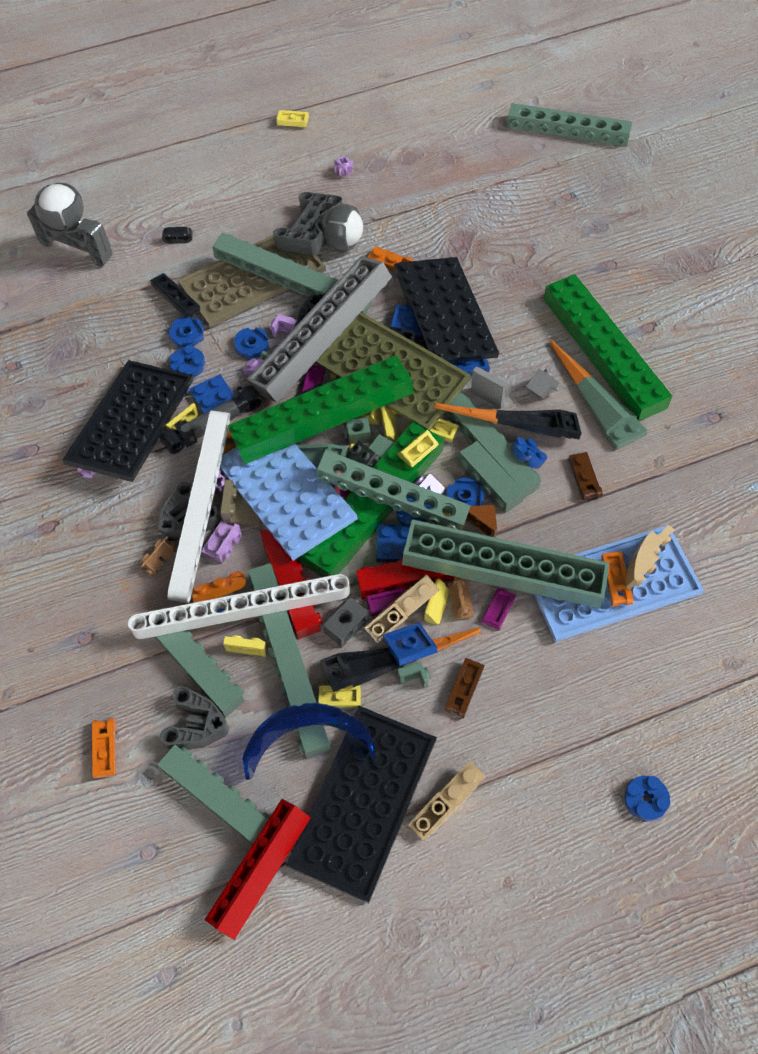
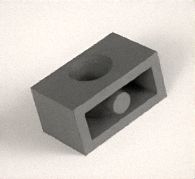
M350 597L339 605L333 615H329L325 619L323 624L324 633L339 646L343 647L369 620V612ZM342 619L350 620L348 623L340 622Z

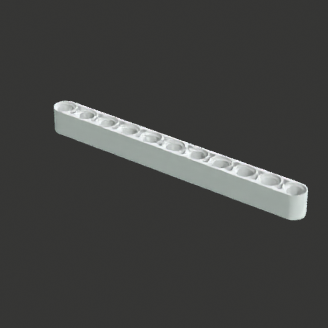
M211 410L168 588L169 601L189 603L228 434L227 425L230 424V413Z
M338 574L133 615L129 619L128 626L136 638L145 639L341 600L349 596V580L345 575ZM338 585H344V586H345V587L342 588V589L336 588ZM318 589H325L322 593L316 592ZM298 593H305L302 597L296 596ZM279 597H285L284 600H277V598ZM259 601H265L261 605L257 604ZM239 605H245L243 608L237 609ZM219 609H225L223 612L217 613ZM204 612L203 616L196 617L197 614ZM184 616L182 620L176 621L178 617ZM164 620L162 624L156 625L158 621ZM143 624L140 629H136L138 625Z

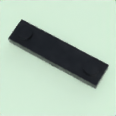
M165 273L150 280L151 285L186 318L201 310L200 305Z

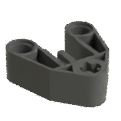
M188 482L179 483L162 506L158 525L163 538L168 537L167 541L180 540L192 490V485ZM211 505L209 516H213L208 519L206 532L217 527L220 523V517L214 505Z
M178 687L174 690L172 699L177 708L181 711L196 714H189L186 719V727L204 731L172 726L164 728L160 734V739L168 750L174 745L180 749L185 747L187 750L204 748L228 734V723L211 700L186 687ZM188 696L186 701L179 702L181 697ZM176 735V739L173 742H167L170 736Z

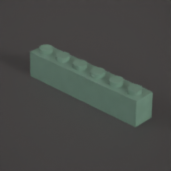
M164 620L158 621L156 625L162 624ZM189 630L155 636L154 638L207 698L215 704L225 718L245 702L242 696L244 692L237 683L233 685L229 681L231 677L224 669L220 671L217 668V661L211 655L208 657L204 653L206 650L199 641L195 643L191 639L193 635Z
M174 745L157 764L161 771L252 845L270 816L266 812L260 814L255 810L257 806L248 798L244 801L239 797L240 792L235 787L224 785L222 783L224 779L219 774L208 772L206 770L208 766L200 759L197 761L192 759V753L185 747L180 749Z

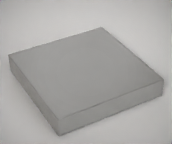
M476 366L472 373L471 392L501 409L504 405L507 383Z

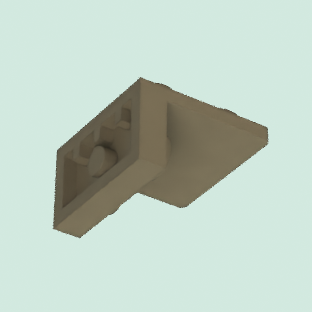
M225 480L221 506L223 522L226 524L261 525L262 521L239 494L237 487H234L233 480Z

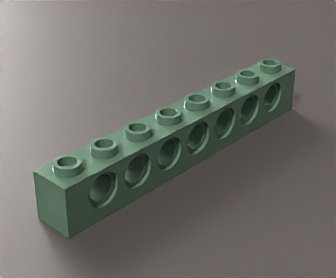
M511 103L507 120V128L627 146L632 121Z
M325 450L317 468L316 478H319L324 483H332L342 490L353 491L360 497L371 498L378 504L389 505L394 510L407 512L415 518H423L431 524L461 530L470 509L468 504ZM339 470L342 474H336L334 471ZM357 477L360 481H354L352 478ZM370 484H375L378 488H373ZM388 491H394L396 495H391ZM406 498H412L414 502H409ZM424 505H430L432 509H427ZM443 512H448L450 516H445Z

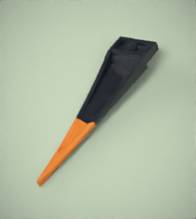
M435 403L433 407L556 438L564 436L568 439L574 438L579 440L582 434L577 413L561 409L509 411L468 408Z
M474 628L432 640L437 646V651L481 631L480 628ZM388 648L337 653L320 660L333 692L350 685L356 687L401 667Z

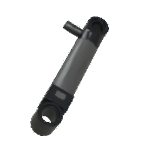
M238 386L235 397L211 410L230 413V419L246 410L257 409L262 404L263 399L253 386ZM211 410L190 422H187L185 419L176 424L175 429H168L162 433L160 440L171 454L179 453L185 446L188 448L198 442L197 438L205 434Z

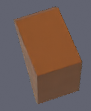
M494 505L470 506L466 520L487 536L496 538L497 522Z

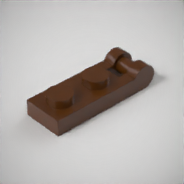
M588 453L569 455L568 460L582 500H589L590 497H602V488L599 486Z
M465 658L445 706V712H454L458 714V717L465 718L485 665ZM455 700L463 701L462 706L454 704Z

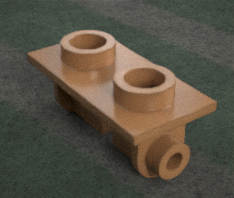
M167 536L163 541L159 539L153 546L155 549L151 555L147 553L140 561L142 563L140 570L145 567L147 569L145 572L150 576L156 574L164 564L159 560L160 557L167 561L172 553L175 552L176 546L172 542L169 544L166 542Z
M456 577L453 583H448L454 620L473 618L474 614L468 581Z

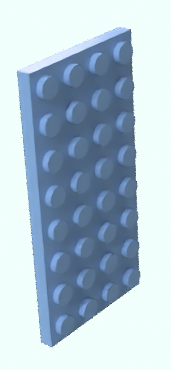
M296 444L245 465L237 447L222 456L220 470L227 476L228 480H233L234 487H237L239 494L292 561L358 519L357 514L330 483H324L319 478H316L317 468Z
M666 526L575 555L602 561V553L622 552L627 571L631 557L643 539L651 531L659 535ZM673 532L669 535L672 539L664 547L662 545L659 546L661 549L657 554L659 559L654 563L657 567L650 575L646 573L643 575L646 579L638 587L634 585L631 588L633 605L619 604L617 607H612L607 584L605 598L600 608L534 594L555 643L702 595L704 589ZM623 591L618 592V596H624Z

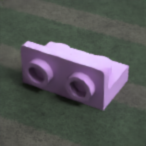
M221 521L201 550L202 555L222 564L225 558L227 559L230 556L234 544L238 543L241 539L242 533L239 525L234 524V526H231Z

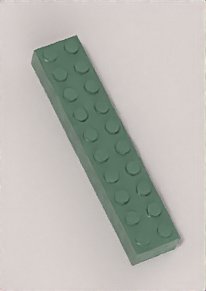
M417 520L411 521L402 565L594 608H600L605 598L609 562Z

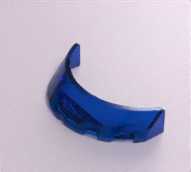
M304 703L303 705L286 707L267 718L252 735L242 760L245 778L250 780L255 774L261 757L273 742L294 729L311 725L331 726L348 732L352 737L359 739L368 747L371 759L376 757V749L371 734L349 713L327 704Z

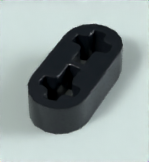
M167 227L162 230V240L165 243L176 244L192 241L193 231L189 227Z

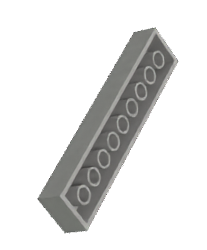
M361 256L248 377L247 381L258 394L276 403L284 398L285 394L308 371L313 363L342 334L345 328L353 322L356 316L365 309L366 305L376 297L377 293L387 285L392 276L384 263Z

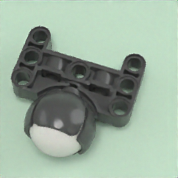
M55 183L54 185L43 187L37 193L35 204L28 210L27 215L39 242L49 247L55 240L90 254L92 261L96 265L103 267L113 255L102 224L86 218L82 221L80 220L83 215L84 205L79 192L70 184Z
M303 192L299 195L302 213L292 228H277L273 231L277 250L314 255L320 252L324 240L336 250L348 251L353 249L362 236L363 222L358 209L353 205L343 203L342 197Z

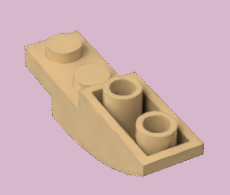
M667 525L659 535L651 531L636 548L627 569L626 588L628 590L634 585L638 587L646 579L643 575L645 573L650 575L657 567L654 563L659 559L657 556L661 551L659 546L662 545L664 547L672 539L669 535L674 529L670 525Z
M426 574L364 627L365 630L378 643L383 639V634L393 631L404 622L409 615L439 592V588Z
M469 760L440 793L438 792L408 825L425 841L472 795V792L486 776Z

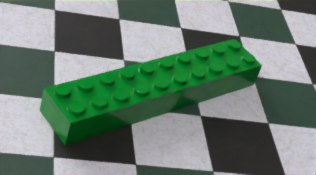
M576 274L547 285L543 300L622 403L637 416L636 419L640 422L668 409L672 394Z
M394 355L227 426L245 465L413 394L412 379L398 356Z
M413 421L373 468L414 484L415 480L423 475L443 452L444 438L428 430L439 445L411 468L397 453L422 432L428 430ZM370 484L371 487L378 488L377 485ZM352 491L345 499V502L357 514L358 519L301 555L300 563L322 578L340 574L378 529V524H382L394 509L386 504H378L371 498L360 497ZM388 491L389 494L396 495L394 491Z

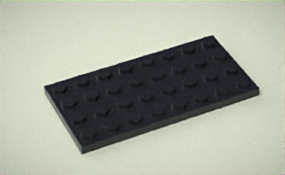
M457 257L394 263V271L425 349L449 363L498 358V348Z
M128 360L64 456V464L133 482L164 431L166 424L170 421L192 384L193 375Z
M358 706L309 814L311 818L300 834L286 866L369 904L437 737Z

